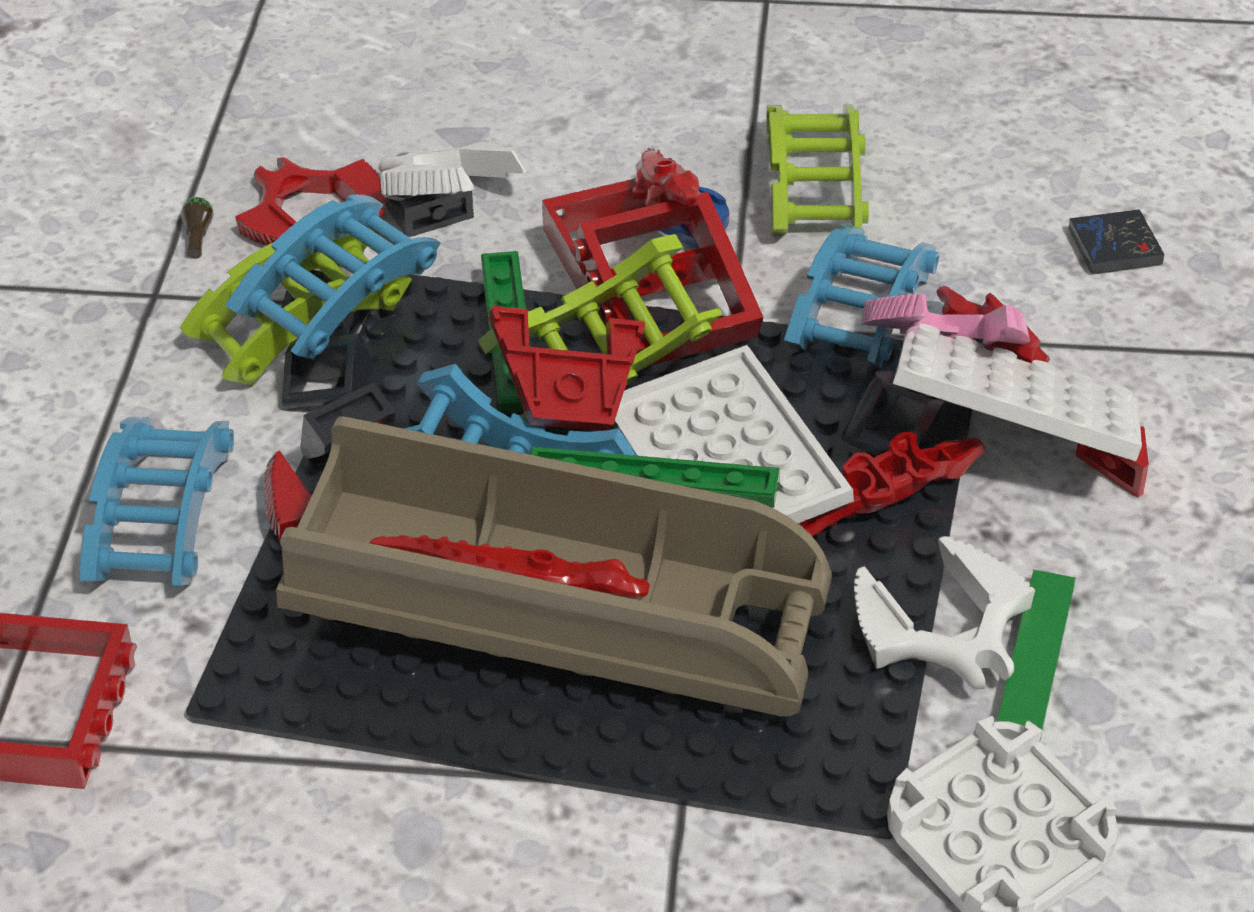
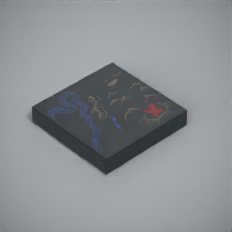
M1140 209L1069 219L1068 229L1091 274L1163 264L1165 254Z

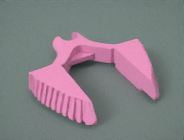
M926 294L890 296L865 301L861 322L862 325L900 329V334L909 333L920 327V324H927L939 329L940 335L953 339L956 336H965L975 340H983V344L987 345L996 341L1024 344L1030 341L1024 315L1017 308L1011 307V305H1004L986 315H941L927 312Z

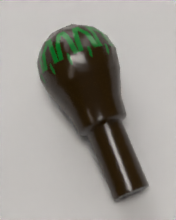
M193 197L183 204L181 216L186 234L188 235L187 255L190 258L197 259L202 255L203 237L206 235L214 213L209 201L201 197Z

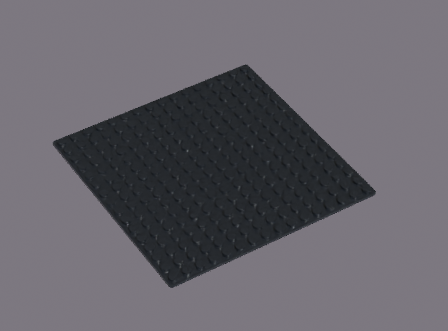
M408 274L412 280L394 310L370 309L359 333L374 362L364 386L374 382L396 412L394 421L387 425L403 429L419 425L431 403V399L417 384L421 375L424 372L456 364L475 387L492 399L489 405L499 411L492 353L485 354L478 342L489 331L484 284ZM523 289L525 306L528 312L542 307L544 312L547 313L564 305L561 301L562 297L565 296L563 294ZM625 303L631 320H635L627 304ZM646 306L661 333L672 331L685 322L679 310ZM575 318L559 326L560 331L558 333L569 351L603 354L584 320L579 321L578 318ZM762 321L758 337L647 366L636 372L638 378L626 385L625 390L747 345L842 474L843 465L853 454L859 452L870 454L873 458L877 456L844 442L841 435L876 371L896 372L903 340L894 339L889 360H883L881 369L878 370L872 368L867 362L869 352L815 339L814 342H808L806 352L793 349L784 341L788 329L787 324ZM538 337L530 339L531 347L548 348L544 340L540 341ZM345 376L339 377L334 388L345 386ZM885 389L864 429L882 430L900 395ZM944 400L920 442L919 448H933L945 441L968 438L973 409ZM518 412L515 414L521 416L524 412ZM507 413L504 415L510 417L513 413ZM443 414L433 434L461 440L465 431L446 414ZM546 426V432L568 436L569 431L595 432L592 430ZM481 440L478 442V444L490 446ZM330 452L311 459H306L303 455L295 472L311 496L323 473ZM960 477L958 479L930 481L912 496L897 503L888 505L876 512L857 513L852 518L844 517L838 520L835 526L824 528L820 535L812 536L826 556L832 572V579L824 611L819 615L810 617L801 653L807 664L808 678L800 711L792 716H777L690 696L668 694L653 688L597 676L581 675L570 670L510 657L493 656L482 651L422 638H410L399 633L339 620H326L315 615L277 607L276 589L284 573L283 556L278 535L274 534V530L272 531L270 526L186 709L187 719L196 724L881 839H892L893 835L888 827L887 810L895 780L909 766L927 661L912 658L876 669L858 620L856 594L854 592V580L857 579L855 574L859 568L865 566L873 578L884 585L914 624L913 629L916 632L923 630L932 633L944 571L938 539L944 536L950 537ZM742 605L736 609L733 622L756 633L774 646L783 612L754 605Z

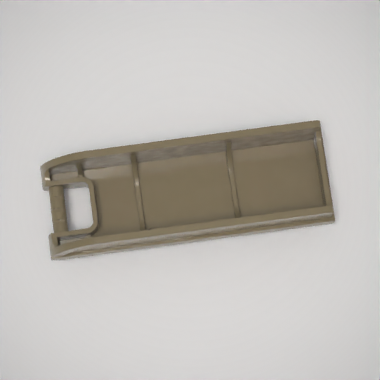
M344 416L336 419L331 430L332 446L328 461L297 528H286L280 539L284 573L276 589L277 607L315 615L326 620H339L399 633L410 638H422L486 652L493 656L510 657L570 670L581 675L607 678L657 689L668 694L690 696L777 716H792L800 711L808 678L807 664L801 653L810 617L819 615L824 611L832 572L824 552L815 539L790 517L767 505L749 499ZM384 535H406L409 537L427 535L430 539H439L442 536H446L450 542L457 543L460 540H466L469 545L475 546L489 544L491 547L496 548L511 546L513 549L528 551L537 549L548 550L555 554L556 557L571 563L578 561L582 564L589 561L597 562L617 559L626 566L627 572L637 579L644 578L650 584V589L646 597L630 599L371 544L370 540ZM754 605L783 612L774 646L756 633L733 622L738 607Z

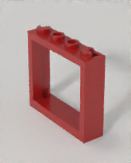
M635 179L542 200L543 230L576 289L587 284L585 276L587 271L583 262H578L575 258L577 251L569 232L578 231L579 223L646 207V199H635L632 191L635 187ZM562 209V215H558L556 211ZM692 222L686 223V227L699 248L676 253L671 257L673 260L671 267L683 286L716 278ZM610 269L613 277L617 275L614 269ZM651 272L637 282L639 286L637 292L640 297L666 290L657 273L652 274Z
M708 192L700 193L695 203L683 204L677 201H668L579 223L577 239L573 240L577 251L575 258L578 262H583L587 271L585 275L586 283L594 281L596 286H599L613 277L600 245L692 222L732 315L718 318L710 324L712 331L696 341L689 339L650 365L758 337L764 318ZM617 295L599 305L600 318L605 326L610 318L631 320L623 298H618ZM672 331L662 333L663 337ZM646 337L640 339L637 353L650 346Z
M0 613V648L102 657L68 748L0 742V781L85 789L93 766H99L102 740L104 736H109L112 731L113 710L116 702H122L124 698L125 678L128 669L135 667L134 653L137 644L131 641L128 624Z

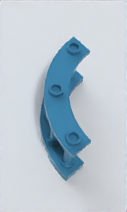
M349 195L346 198V202L341 204L332 200L301 218L271 245L275 252L262 267L257 263L253 265L225 306L237 314L256 318L260 312L299 338L291 352L298 356L314 359L316 355L326 348L329 336L342 320L369 294L377 292L385 283L408 274L422 275L424 270L429 269L436 260L437 249L441 242L428 237L409 238L379 218V211L383 204L373 197ZM351 235L378 253V255L365 264L338 246L333 240ZM319 251L353 275L336 291L299 264L313 252ZM287 277L326 302L308 325L270 300L271 294Z
M842 224L840 229L835 228L828 235L807 273V278L813 281L807 295L799 294L784 341L791 348L805 352L808 342H814L815 339L869 352L867 362L872 368L880 370L883 360L888 361L891 356L894 338L891 335L894 328L877 326L874 337L819 324L817 316L822 303L827 304L828 301L864 309L865 301L882 297L833 286L836 276L840 277L844 273L893 285L888 297L909 295L910 293L915 294L918 283L927 284L929 273L935 274L940 253L936 252V247L933 244L924 242L910 250L868 240V236L864 235L865 231L862 228ZM857 258H868L902 266L900 271L860 262L857 261Z
M456 364L427 371L421 375L417 384L431 399V403L419 425L405 428L434 435L433 433L443 414H446L464 429L465 433L461 441L478 444L479 440L495 448L530 454L531 447L636 455L619 428L595 432L569 431L568 436L546 432V426L529 425L528 419L515 413L510 417L502 414L489 405L492 399L475 387Z
M128 417L120 422V429H123L122 432H113L95 474L89 502L90 504H97L93 525L85 524L79 580L104 581L108 580V573H111L113 569L173 572L172 585H191V577H195L198 570V554L194 552V545L205 493L210 492L212 489L214 471L222 462L227 461V453H232L234 431L229 429V421H216L206 431L154 429V426L150 425V417ZM148 456L193 459L190 470L134 468L139 460ZM129 484L185 487L181 508L120 505V499L123 489L128 488ZM119 522L178 525L174 555L114 552V548L111 547L114 526H117Z

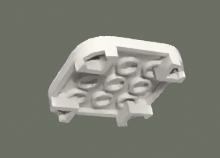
M993 716L977 721L974 733L913 773L906 768L895 780L887 810L889 830L898 845L961 912H1043L1100 872L1109 862L1115 847L1118 827L1115 818L1117 808L1108 795L1098 800L1040 742L1042 730L1030 721H1027L1025 726L1009 721L994 722Z

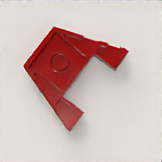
M492 306L489 312V321L529 425L592 431L611 430L622 400L631 366L637 353V347L645 328V321L610 318L606 324L607 354L529 346L528 309Z

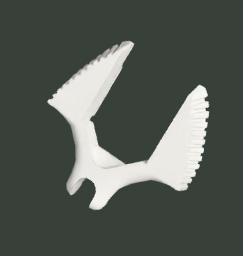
M484 141L450 150L402 152L397 157L383 158L378 168L381 177L382 194L454 195L459 191L474 190V186L468 176L506 178L509 177L508 173L523 174L527 172L513 149Z
M946 536L938 539L944 566L984 613L979 627L953 637L923 630L916 632L913 629V622L880 581L877 582L865 566L857 570L855 574L857 579L854 580V592L856 594L858 620L876 669L914 658L949 668L958 674L971 688L978 690L985 688V678L981 668L994 670L1004 680L1012 676L1014 663L1002 644L1003 632L1007 620L1031 609L1035 589L1029 587L1030 583L1025 582L1026 579L1023 576H1019V572L1017 570L1014 571L1013 567L1007 566L1003 561H998L996 557H991L989 553H983V550L979 548L975 549L970 543L964 544L962 540L956 542L953 540V537Z

